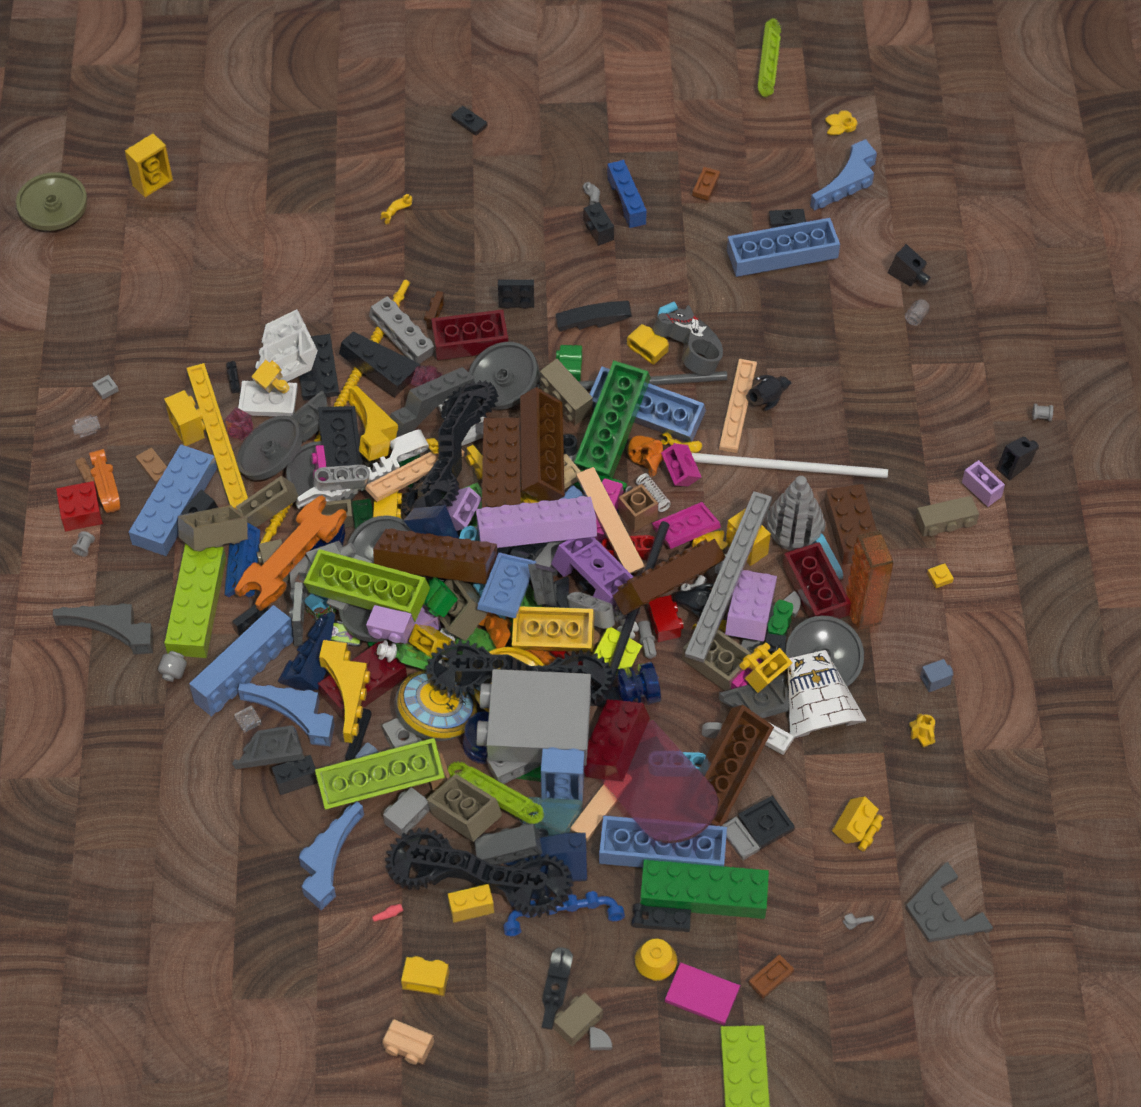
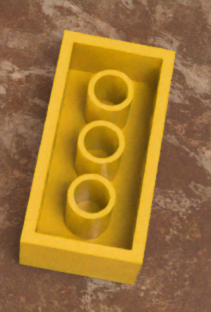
M520 606L517 617L513 618L512 646L513 648L523 650H582L583 652L589 650L593 652L595 612L593 609Z

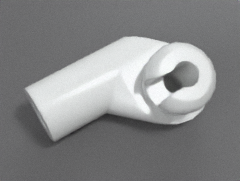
M699 575L694 584L684 583L681 586V590L687 591L698 585L705 584L707 579Z

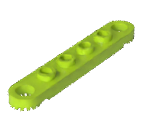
M774 18L765 24L758 79V90L763 97H768L774 93L773 86L775 85L781 26L778 25L779 22L777 23V20Z
M457 761V763L453 762L454 764L451 763L448 766L450 778L454 774L459 775L496 798L499 807L529 824H536L543 820L544 811L541 805L532 802L526 796L474 767L468 766L465 762ZM456 770H463L459 774L454 772ZM531 812H538L537 815H534V817L533 815L532 817L531 815H529V813Z

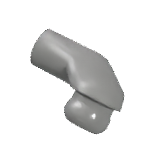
M586 182L583 185V189L591 197L590 205L598 203L600 190L590 182Z

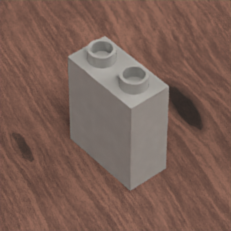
M493 669L492 684H481L480 708H490L489 722L478 721L477 746H487L489 761L542 763L543 749L555 747L559 750H569L575 748L584 751V765H587L591 674Z

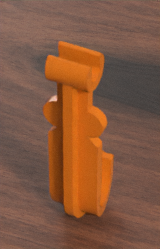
M104 449L90 452L92 465H95L90 472L94 477L101 503L106 513H114L120 510V500L112 473L113 466L106 464L107 459Z

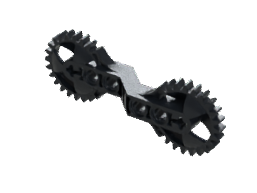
M479 380L477 383L473 381L471 385L466 383L464 388L459 387V391H453L454 395L448 396L449 400L444 401L445 405L441 407V417L444 422L438 430L439 457L429 474L421 477L419 483L414 482V487L408 488L410 492L404 493L405 498L401 499L403 502L401 507L406 516H408L413 508L446 505V507L453 506L451 502L457 500L455 496L459 495L458 490L460 488L456 479L462 471V442L470 428L481 422V417L486 418V413L492 412L491 408L496 407L495 403L498 402V392L491 382L488 383L485 380L482 383Z
M459 639L458 644L451 640L450 646L443 643V649L437 647V653H431L432 659H428V665H426L430 686H434L435 691L440 690L441 695L447 692L448 698L455 694L457 699L460 694L467 698L468 692L475 695L474 689L480 691L482 683H492L493 669L591 674V679L601 685L598 691L591 689L590 703L592 702L594 705H597V699L603 701V695H609L608 690L612 689L613 682L612 669L609 668V663H604V657L598 659V653L591 656L589 650L586 654H583L582 650L579 651V654L572 651V656L565 653V659L557 657L547 666H530L509 654L492 655L483 646L478 648L476 642L471 646L469 640L462 644V640ZM462 651V655H457V652ZM443 657L449 659V669L439 663ZM455 682L461 683L460 687H455Z
M419 827L417 833L410 829V835L407 836L405 833H402L403 839L396 838L397 844H390L393 851L386 852L389 857L385 858L387 863L385 867L390 878L393 879L396 885L400 884L401 888L407 885L409 890L413 886L419 890L420 886L424 885L427 889L429 882L435 886L448 877L465 879L477 886L489 884L491 893L504 895L511 907L514 906L517 912L521 911L523 916L528 912L530 918L535 913L541 918L542 912L549 916V910L551 909L557 912L556 906L564 907L562 901H569L567 894L573 893L571 889L574 886L572 874L563 860L558 861L556 856L550 859L549 854H546L544 858L538 854L537 859H534L531 855L530 861L527 862L523 858L510 867L491 865L468 851L453 849L448 839L444 838L442 833L438 834L435 829L430 832L429 828H426L422 832ZM422 839H428V846L419 844ZM406 845L410 847L407 852L403 849ZM542 866H549L547 876L544 872L540 871ZM411 867L418 873L417 877L413 879L409 878ZM552 892L557 896L553 900L549 898ZM531 899L539 900L537 906L530 905Z

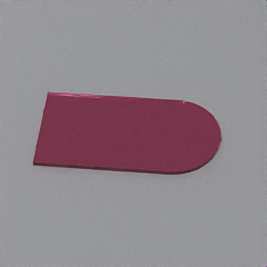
M654 720L648 722L623 782L600 779L649 837L659 842L678 843L689 840L703 832L711 824L717 813L718 797L713 786Z

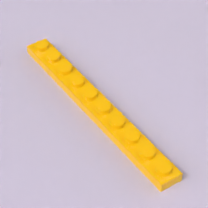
M205 364L188 367V376L198 407L203 416L202 420L229 504L237 510L236 506L248 499Z

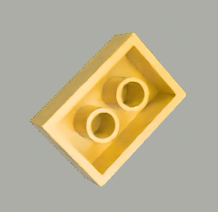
M154 134L145 137L125 150L132 185L144 197H147L173 180L166 145Z

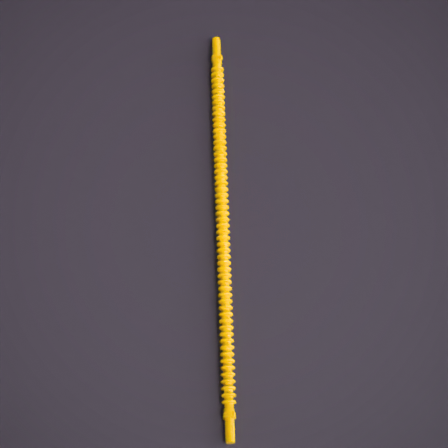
M408 280L403 281L398 292L393 296L392 301L396 302L398 308L410 285ZM377 326L370 340L379 344L385 333ZM354 367V370L349 375L333 407L347 405L346 402L349 401L351 387L357 386V382L360 381L363 374L356 367ZM320 431L318 432L319 435L316 436L314 442L321 441ZM290 505L273 516V519L270 520L271 524L266 528V533L260 544L270 542L272 536L276 535L277 527L281 526V522L286 517L285 514L288 513Z

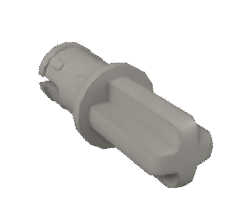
M641 621L638 623L641 636L640 643L643 645L645 657L652 659L657 655L654 645L655 637L652 635L650 622Z

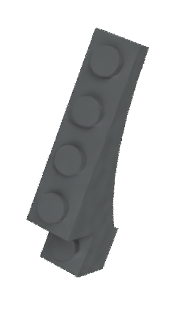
M461 367L409 390L405 407L392 412L390 416L398 424L396 438L414 431L435 408L448 399V396L453 395V391H459V387L464 388L466 383L471 385L474 377Z
M122 603L109 606L61 607L53 609V618L56 626H79L94 629L120 640L132 649L133 654L153 653V629L151 623L140 622L134 624L135 614L132 604Z

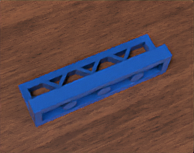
M247 523L248 539L242 540L240 543L229 544L224 594L227 597L236 594L235 588L244 572L252 563L258 562L257 552L259 551L260 529ZM250 590L245 595L251 597L255 594V590Z

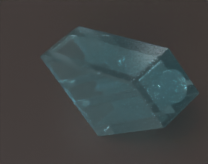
M529 797L532 802L540 804L543 808V820L534 825L536 828L547 829V836L570 833L571 826L583 811V802L580 800ZM531 812L529 813V815H531V817L533 815L534 817V815H537L538 812ZM520 819V822H521V823H523V824H526V823H527V822L523 821L522 819Z

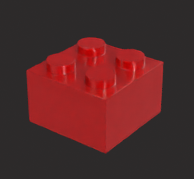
M94 481L56 488L61 520L65 532L103 524Z

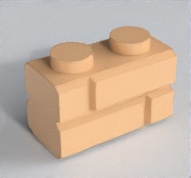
M395 1019L392 1021L383 1039V1046L388 1054L404 1056L405 1060L411 1064H417V1062L424 1064L434 1043L433 1035Z

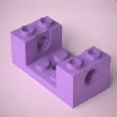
M594 537L569 539L558 546L551 563L563 577L570 574L573 569H576L596 589L593 597L612 604L613 610L618 608V605L612 595L618 592L617 587L633 578ZM594 564H599L602 568H598Z

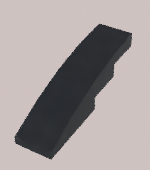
M629 300L591 304L556 314L557 326L560 332L576 326L581 330L596 324L601 328L632 317Z

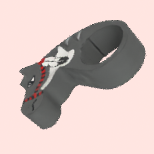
M687 305L685 310L678 308L675 313H660L653 326V331L659 336H670L675 340L683 342L682 361L688 369L701 375L713 374L723 356L722 344L717 335L693 314L689 305ZM697 353L705 355L706 358L701 357Z

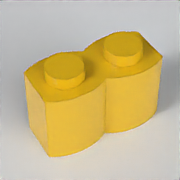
M643 324L627 337V346L653 365L668 352V341L664 337L656 335L652 328Z

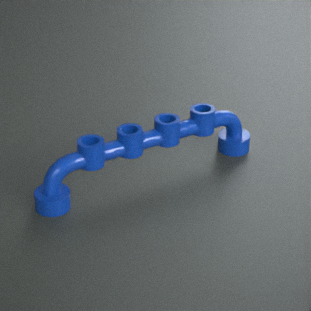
M594 891L586 893V899L577 900L576 895L570 894L568 895L569 901L563 902L564 907L556 906L557 912L562 910L573 912L583 907L594 909L599 905H608L610 908H608L607 914L610 921H620L625 917L624 908L619 906L613 898L608 896L598 897L597 892ZM531 900L530 905L536 906V902ZM551 909L549 910V915L556 914L557 912ZM514 910L508 916L507 922L503 925L506 936H516L521 933L520 922L516 921L518 917L523 916L521 911L517 912ZM527 912V914H525L524 916L530 918L529 913Z

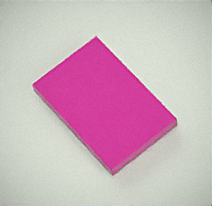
M703 502L652 523L656 533L662 521L669 523L670 526L664 542L670 549L721 528L720 522Z
M680 963L665 1002L725 1026L740 985Z

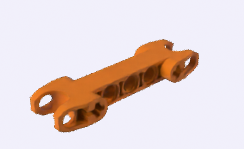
M323 495L308 503L297 515L296 522L300 525L262 566L254 562L247 568L235 588V593L241 597L250 590L256 589L261 591L255 603L259 611L275 602L283 594L287 586L282 580L320 539L328 543L337 535L347 517L346 511L340 509L329 516L321 514L327 503Z

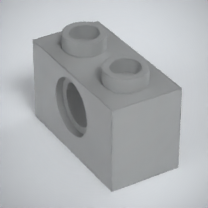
M398 718L382 724L383 735L391 749L422 741L419 736L416 737L414 733L410 732ZM402 738H408V739L405 740V741H401V740H400V739H402Z

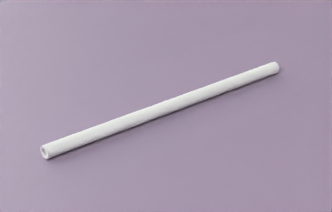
M692 453L696 463L877 478L888 477V469Z

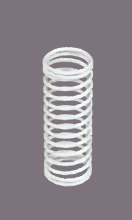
M647 473L640 475L636 480V484H644L643 486L650 491L649 493H652L651 495L655 500L660 502L658 504L659 512L667 510L671 502L666 499L667 497L655 485V482L649 478L650 476Z

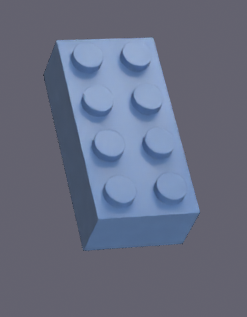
M555 747L542 750V806L583 809L584 751L575 748L559 750Z

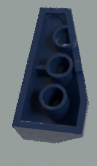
M564 833L540 838L542 854L540 855L542 858L546 854H549L550 859L556 856L558 861L563 860L564 864L568 866L573 877L572 881H587L586 833ZM530 857L524 858L527 862L530 861ZM520 860L504 863V865L510 867ZM542 866L540 869L546 876L549 866Z

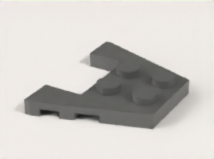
M946 862L905 908L928 942L952 939L960 935L969 936L978 932L987 933L993 929V926L983 912L967 921H963L942 890L943 887L958 879L949 862Z

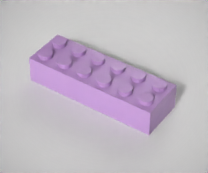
M591 496L476 509L480 541L496 543L497 548L597 536L596 515Z

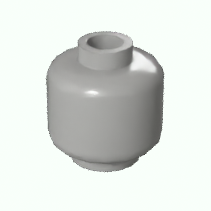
M170 651L162 656L158 671L163 675L162 678L164 680L173 682L174 679L182 678L187 662L182 654Z

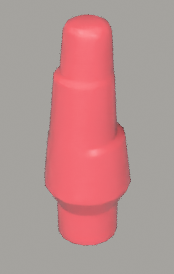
M401 903L391 905L385 911L374 915L372 918L373 921L384 920L397 916L398 913L404 910Z

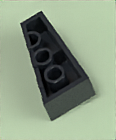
M354 331L341 342L339 355L394 398L418 376L421 364Z

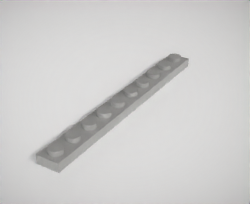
M753 491L689 642L685 657L704 663L772 501L771 496Z

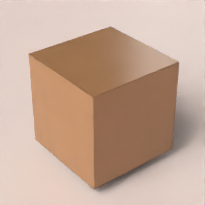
M643 484L618 497L619 515L634 532L658 518V502Z

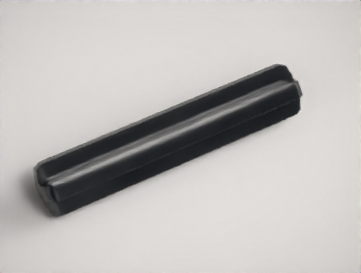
M363 708L362 717L357 720V724H359L358 735L354 736L353 743L349 744L345 761L355 759V756L360 751L372 715L369 709Z

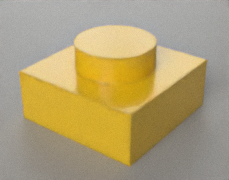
M945 563L927 571V575L935 588L950 584L954 580Z

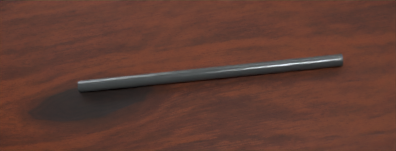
M727 371L714 372L711 375L691 373L650 376L649 384L665 385L727 380ZM595 380L578 382L585 390H592Z

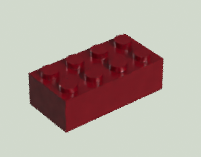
M503 309L431 318L437 360L479 355L492 345L508 342Z
M820 542L784 553L782 566L793 588L799 595L809 618L830 616L840 619L849 616L851 602Z
M384 641L377 642L351 660L353 662L367 663V670L370 671V681L365 684V689H367L366 699L361 702L363 708L407 678L406 665L401 663L398 657L394 658L391 662L387 661V657H384L382 660L379 659L377 648ZM329 675L318 683L320 695L337 715L345 721V705L341 692L332 676Z
M607 699L588 742L587 765H584V773L587 778L623 782L650 720V716L643 703Z

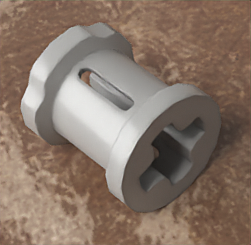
M1033 404L1032 420L1048 419V421H1052L1053 405L1038 406Z
M81 531L78 534L77 543L71 549L75 554L85 557L88 555V548L94 542L95 537L88 532Z

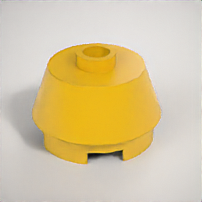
M651 939L638 948L635 955V964L641 975L653 979V981H660L669 977L675 970L677 955L674 949L664 940Z

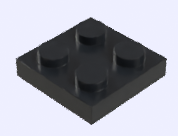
M498 280L499 308H534V280Z
M773 795L738 814V819L758 844L760 850L795 830L794 824Z

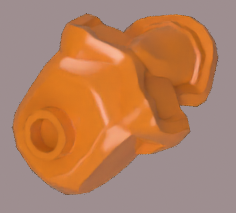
M634 436L629 441L627 453L633 462L644 465L649 469V476L654 477L659 464L664 460L661 454L663 452V443L646 436Z

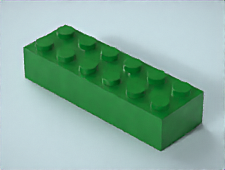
M613 360L574 461L579 470L585 471L594 467L598 475L613 478L651 379L648 371Z
M644 860L640 904L653 907L691 909V913L765 919L769 870Z

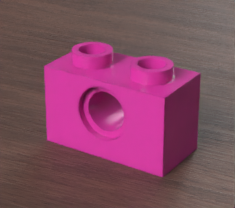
M674 443L661 452L676 486L688 487L702 478L688 445Z

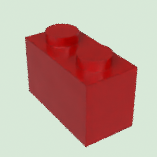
M671 595L659 597L649 602L648 613L657 641L662 642L680 638L681 629H684L683 621L677 616V603L672 601Z

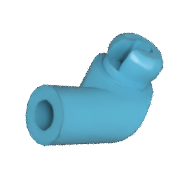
M671 302L660 307L658 316L660 313H671L677 310L676 303Z

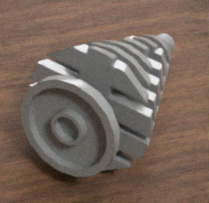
M798 476L789 485L785 492L773 503L765 516V523H768L767 530L771 533L774 541L782 548L790 551L811 545L820 537L821 531L824 532L826 527L822 510L804 476Z

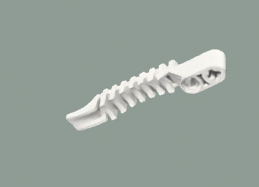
M414 430L393 439L390 442L392 449L390 458L380 457V464L378 465L377 462L373 463L372 471L368 467L370 471L368 484L400 467L398 462L426 451L429 448V444L422 431ZM357 475L358 478H365L363 475ZM343 476L339 477L340 480L345 479ZM366 486L357 489L319 491L313 487L297 498L296 506L299 509L321 495L326 498V502L341 500L343 497L346 499L351 493L354 495L360 489L361 491L365 490Z

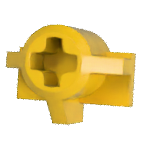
M918 714L917 719L909 723L911 739L918 738L921 745L925 747L935 743V719L928 714Z

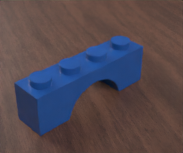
M621 160L607 164V179L612 190H617L620 196L624 217L629 228L645 225L647 210L625 161Z

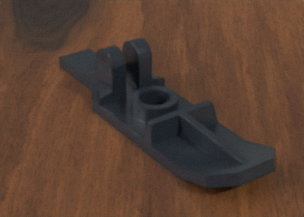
M558 947L552 952L542 998L545 1007L542 1028L552 1030L555 1014L564 1003L573 960L572 953L566 948ZM555 985L559 987L556 991L552 989Z

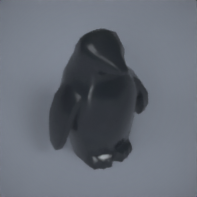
M765 374L757 376L755 380L761 381L749 390L746 399L754 405L767 404L764 408L765 411L772 409L779 402L784 390L788 389L792 382L784 376L773 377Z
M706 583L687 591H678L675 594L674 601L677 605L689 609L695 616L700 618L712 591L709 588H713L714 584Z

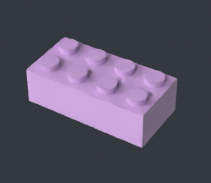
M749 570L742 571L733 592L725 635L759 641L765 640L777 576Z

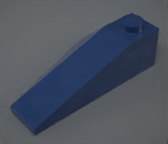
M333 612L323 614L318 618L308 633L309 639L297 648L299 653L293 661L289 660L278 680L280 684L301 691L319 689L318 683L323 680L326 674V668L321 667L319 656L323 640L331 641L335 619Z

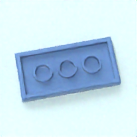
M498 553L477 609L516 618L531 580L528 564H535L536 561Z

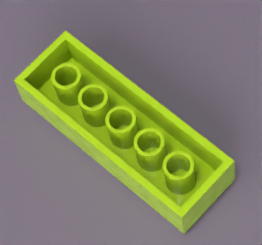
M185 544L165 639L167 653L173 651L186 657L207 658L226 563L224 547H208L203 551H195Z
M321 549L318 550L304 580V584L311 594L373 610L374 605L411 613L414 622H416L430 590L425 577Z
M435 738L315 769L325 809L445 778Z

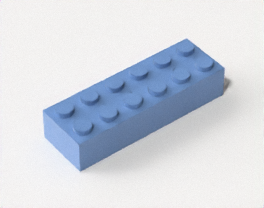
M830 218L728 236L727 252L736 277L838 258L840 242Z
M601 367L590 392V395L593 397L592 407L594 408L610 370L605 367ZM648 384L634 423L662 433L668 432L675 438L691 442L696 435L706 409L702 402Z
M180 444L129 531L132 545L167 556L179 535L178 516L182 515V511L201 489L203 491L206 489L217 470L214 455Z
M274 605L189 683L194 703L210 716L221 711L224 704L237 695L240 683H250L257 673L264 670L266 664L277 658L280 651L293 642L291 618Z
M603 815L599 864L643 868L644 860L724 866L727 827Z

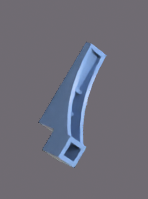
M866 139L851 145L850 159L839 176L822 190L812 194L810 206L814 211L872 185L874 172L870 167L875 165L877 152Z
M253 683L239 684L240 700L258 703L280 712L290 718L308 735L311 744L331 746L335 727L334 718L326 713L317 714L320 703L317 692L312 690L300 691L293 688H276L271 685L258 686Z
M356 802L353 806H348L343 815L330 824L329 829L324 833H320L310 847L304 848L300 853L301 867L312 875L303 883V894L320 910L336 897L335 888L333 887L336 861L347 836L364 816L363 806L359 802Z

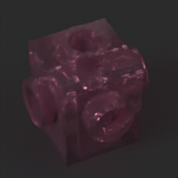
M418 366L415 369L411 384L418 387L441 377L442 373L437 371V368L434 366Z
M237 407L225 419L227 433L233 438L237 437L243 440L253 430L251 415Z

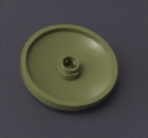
M59 172L45 173L30 179L21 187L17 194L16 207L20 218L27 225L39 230H58L73 224L83 215L87 207V194L83 184L75 177Z

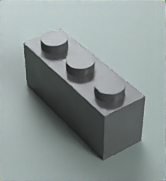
M526 823L518 828L503 829L494 834H483L475 840L477 857L491 865H501L528 858L531 855L542 854L540 833L534 824Z

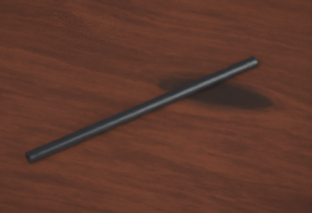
M662 521L659 525L643 572L650 568H655L670 526L665 521ZM640 608L628 613L609 664V668L612 669L613 682ZM603 695V701H598L606 703L608 696Z

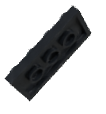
M330 334L311 336L318 351L312 369L300 375L303 401L311 400L321 391L324 392L326 398L338 396L339 387Z
M355 406L318 407L321 445H324L326 467L363 465L362 455L359 452L360 440Z

